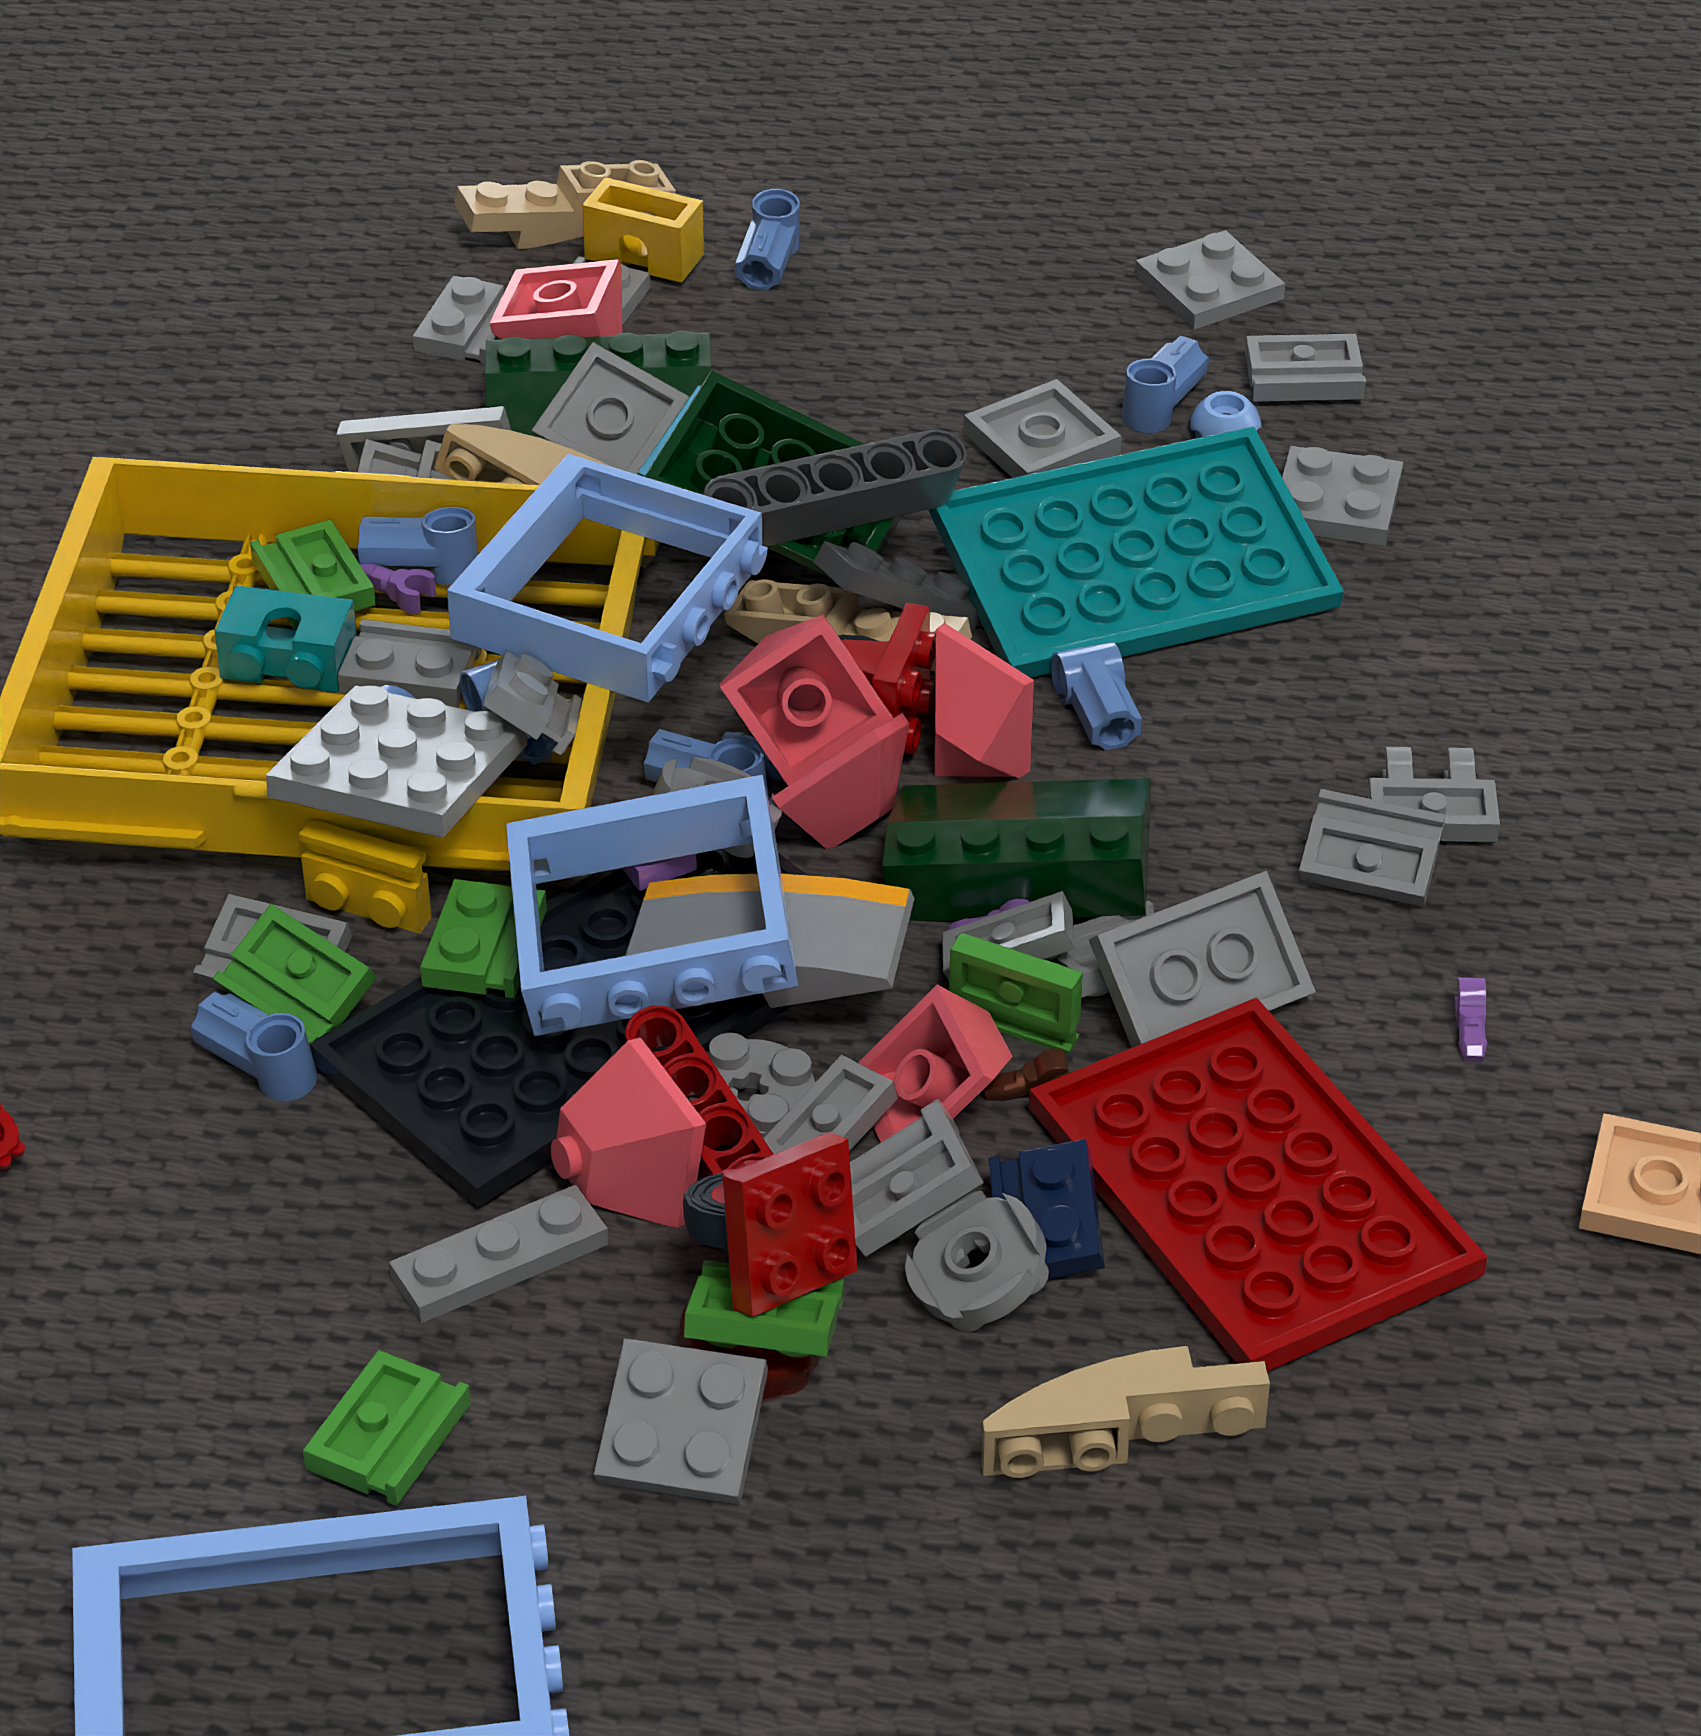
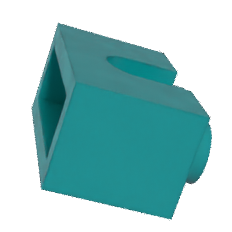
M235 586L215 629L220 678L262 683L265 675L287 677L293 684L297 685V688L339 693L338 672L354 637L357 636L354 601L351 599ZM281 617L294 618L300 622L297 630L268 627V623Z

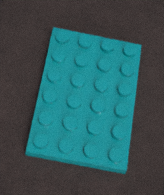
M1254 426L955 490L946 504L929 509L931 518L961 581L969 587L967 593L971 602L977 608L978 617L997 657L1030 678L1051 673V657L1054 652L1114 642L1120 651L1121 657L1339 608L1343 599L1344 590Z

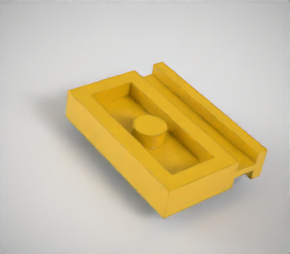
M312 818L299 833V841L305 843L306 848L301 855L306 900L316 902L327 910H343L372 919L377 924L387 928L399 927L419 934L422 932L432 918L428 874L422 872V864L426 860V852Z

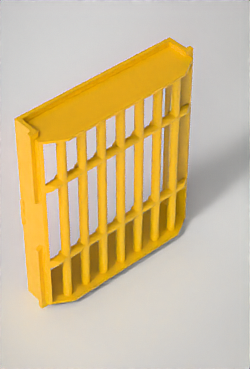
M92 457L0 695V835L4 837L301 857L306 848L305 843L299 841V833L312 818L426 852V860L422 866L511 872L506 823L591 807L616 692L552 672L553 677L551 679L557 683L586 685L574 740H571L562 755L554 751L551 759L542 762L568 764L565 780L498 777L444 837L267 797L266 774L279 761L199 756L204 739L295 746L317 724L316 722L214 716L212 713L217 700L333 708L346 695L340 694V692L334 693L297 688V685L293 684L290 680L263 679L262 683L220 678L215 629L235 586L254 588V585L267 586L252 561L250 542L259 540L261 545L264 546L268 543L276 542L275 535L331 519L350 549H358L359 526L363 516L424 518L427 513L435 509L460 507L470 510L475 515L478 553H480L540 485L418 478L406 475L344 471L324 472ZM583 518L546 561L613 566L610 584L529 580L511 602L604 608L601 623L573 622L628 639L643 555L655 556L658 541ZM124 534L244 542L240 554L234 556L231 560L122 553ZM118 576L230 584L228 591L218 597L114 590ZM435 582L436 595L434 597L448 598L447 589L451 585ZM374 589V593L387 594ZM420 593V596L430 597V596H427V595H425V594ZM372 607L354 611L356 630L359 631L362 619L450 630L448 612L421 611L419 614H412L401 609ZM105 614L217 621L215 629L210 630L205 635L100 628ZM287 617L276 618L268 623L269 625L291 626ZM481 648L480 656L475 658L473 665L477 667L500 659L502 655L487 654V650ZM91 651L204 659L202 668L195 670L192 674L86 667ZM77 690L191 698L189 707L184 708L179 713L72 706ZM462 697L458 708L468 710ZM62 730L178 738L176 746L166 753L57 746ZM515 758V759L513 760V761H525V762H529L528 760H525V759H517V758Z

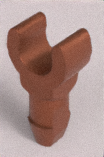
M1049 1049L1040 1053L1034 1060L1025 1063L1022 1069L1006 1073L1000 1072L984 1088L986 1100L1007 1101V1099L1030 1095L1031 1088L1070 1073L1064 1049Z

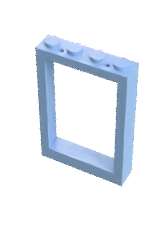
M526 1496L72 1548L75 1736H125L121 1599L502 1555L520 1721L397 1736H569L566 1708L551 1710L549 1693L563 1692L559 1646L544 1647L542 1631L556 1630L551 1584L536 1586L535 1571L549 1570L544 1524L529 1526Z

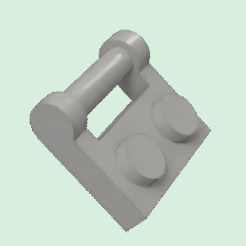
M939 1099L921 1109L923 1115L921 1118L850 1162L856 1245L865 1257L984 1183L959 1135L958 1127Z

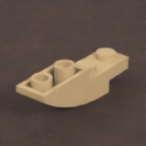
M643 160L632 161L629 164L612 165L587 161L580 165H560L557 184L545 181H532L527 185H501L495 182H482L477 186H457L454 205L471 232L507 231L517 249H530L583 237L582 204L605 177L675 194L676 190L658 164Z
M451 423L446 429L434 469L450 477L452 480L541 485L567 454L604 465L607 464L574 449L535 436L481 425ZM658 541V544H657L656 553H657V550H658L659 545H660V542H659V541ZM643 555L640 567L646 568L654 556Z
M763 579L757 581L749 580L737 596L733 606L726 611L724 616L727 625L757 643H760L769 634L821 615L826 617L837 635H863L878 641H889L902 612L887 611L883 608H859L856 593L839 587H829L825 584L778 583L773 580ZM930 612V632L936 633V628L945 623L971 640L972 634L968 617L944 616L939 613ZM935 663L930 671H935Z
M1181 1346L1117 1357L1071 1371L1011 1400L983 1420L981 1451L983 1476L1005 1474L1013 1478H1024L1034 1475L1038 1471L1067 1468L1099 1471L1109 1467L1111 1464L1127 1463L1129 1440L1145 1438L1152 1442H1165L1174 1439L1178 1435L1211 1432L1234 1436L1242 1434L1249 1429L1265 1428L1270 1388L1265 1361L1193 1368L1188 1346Z

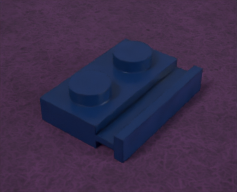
M1086 1139L1020 1151L1019 1158L1000 1161L999 1156L988 1158L992 1197L1005 1199L1002 1194L1004 1193L1017 1198L1027 1207L1044 1234L1047 1248L1045 1263L1049 1270L1048 1279L1105 1268L1092 1157Z

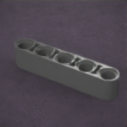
M927 430L719 476L710 480L705 486L703 495L761 512L762 546L767 547L940 507L946 504L952 496L966 461L967 452L961 440L952 433L943 430Z

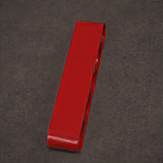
M652 1005L639 1010L631 1017L626 1026V1040L641 1037L650 1050L658 1047H668L659 1052H651L686 1097L701 1095L700 1098L689 1101L706 1123L698 1171L700 1179L721 1173L725 1169L737 1170L747 1160L759 1161L774 1155L684 1018L675 1009L667 1006ZM724 1144L736 1145L726 1151L714 1150L716 1147Z

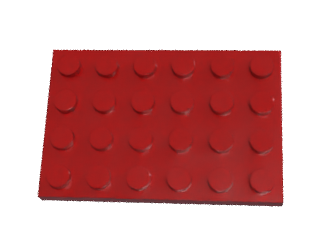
M1257 997L1030 1089L1029 1109L1058 1144L1086 1139L1092 1157L1096 1191L1236 1364L1265 1361L1266 1369L1270 1371L1485 1275L1488 1256Z

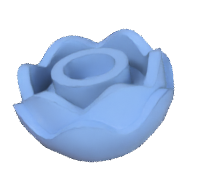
M1232 391L1215 392L1203 399L1194 409L1190 420V429L1195 431L1197 438L1252 426L1255 427L1256 431L1261 428V419L1256 407L1245 396Z

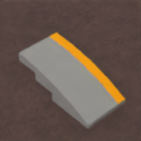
M758 874L706 875L649 882L626 956L765 930L766 924ZM781 874L799 986L763 993L769 1007H781L892 989L915 899L911 890L846 878Z

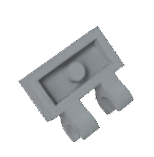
M1411 747L1385 748L1386 769L1382 771V778L1369 779L1367 795L1369 799L1445 814V827L1440 841H1498L1500 819L1495 780L1476 779L1473 748H1448V770H1444V779L1413 778Z

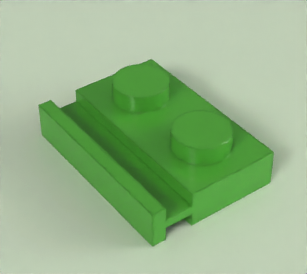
M331 519L275 535L276 542L264 546L261 545L259 540L250 542L252 561L270 590L351 599L354 601V611L376 605L373 584ZM287 617L293 629L298 628L300 622L294 618Z
M454 879L420 966L422 986L486 995L488 988L505 990V997L515 999L521 981L512 886ZM537 890L541 927L547 910L546 893L544 890Z
M273 904L268 906L232 952L233 960L223 973L218 971L212 978L227 993L233 994L268 1015L288 1013L297 1016L304 1024L309 1043L328 1033L332 1028L341 1025L377 979L369 967Z
M960 933L950 948L949 991L989 1011L999 1032L1050 1049H1064L1065 1054H1070L1079 1039V1034L1076 1033V1026L1080 1021L1083 972Z
M704 1260L702 1276H698L685 1312L684 1337L706 1340L718 1347L743 1345L777 1350L790 1357H805L809 1355L827 1357L838 1320L839 1308L841 1309L843 1304L844 1279L840 1278L751 1317L733 1310L729 1263Z
M378 1350L303 1449L305 1469L365 1494H369L371 1490L387 1496L388 1503L397 1506L470 1406L469 1385L459 1382L455 1387L442 1382L441 1374Z

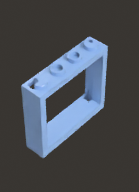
M567 454L447 589L451 639L503 655L506 650L518 658L522 654H527L542 662L552 672L648 703L665 681L670 682L674 679L682 660L694 645L699 646L704 642L711 624L719 614L733 606L738 591L749 577L757 575L761 571L768 547L762 546V513ZM583 518L711 558L642 643L511 602Z
M763 775L506 823L521 991L535 1036L628 1019L639 1010L652 1005L680 1009L799 986L774 824ZM753 843L766 924L765 930L544 971L536 884Z

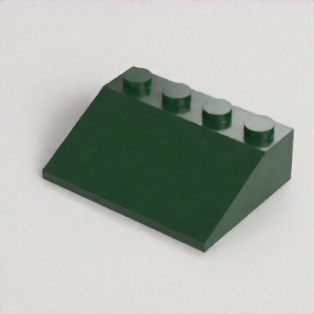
M677 331L671 334L654 335L620 333L615 336L596 337L564 335L559 338L524 339L521 337H507L502 340H486V408L504 406L511 430L532 436L533 427L592 342L691 397L698 385L702 386L712 370L710 333Z
M711 370L644 477L703 495L705 486L710 480L719 476L863 445V443ZM902 516L767 547L829 577L814 563L824 541L846 549L849 548L852 542H855L881 555Z
M1151 778L903 785L887 821L882 864L885 885L911 890L915 899L909 921H959L965 918H978L987 916L991 911L999 910L1007 901L1013 899H1026L1032 902L1063 891L1072 909L1073 918L1118 915L1120 917L1146 916Z

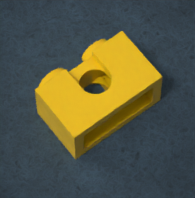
M605 177L582 204L584 253L587 260L597 262L619 259L620 264L625 266L635 264L647 267L648 272L652 276L682 283L704 255L702 200ZM643 212H650L655 214L656 216L645 214Z

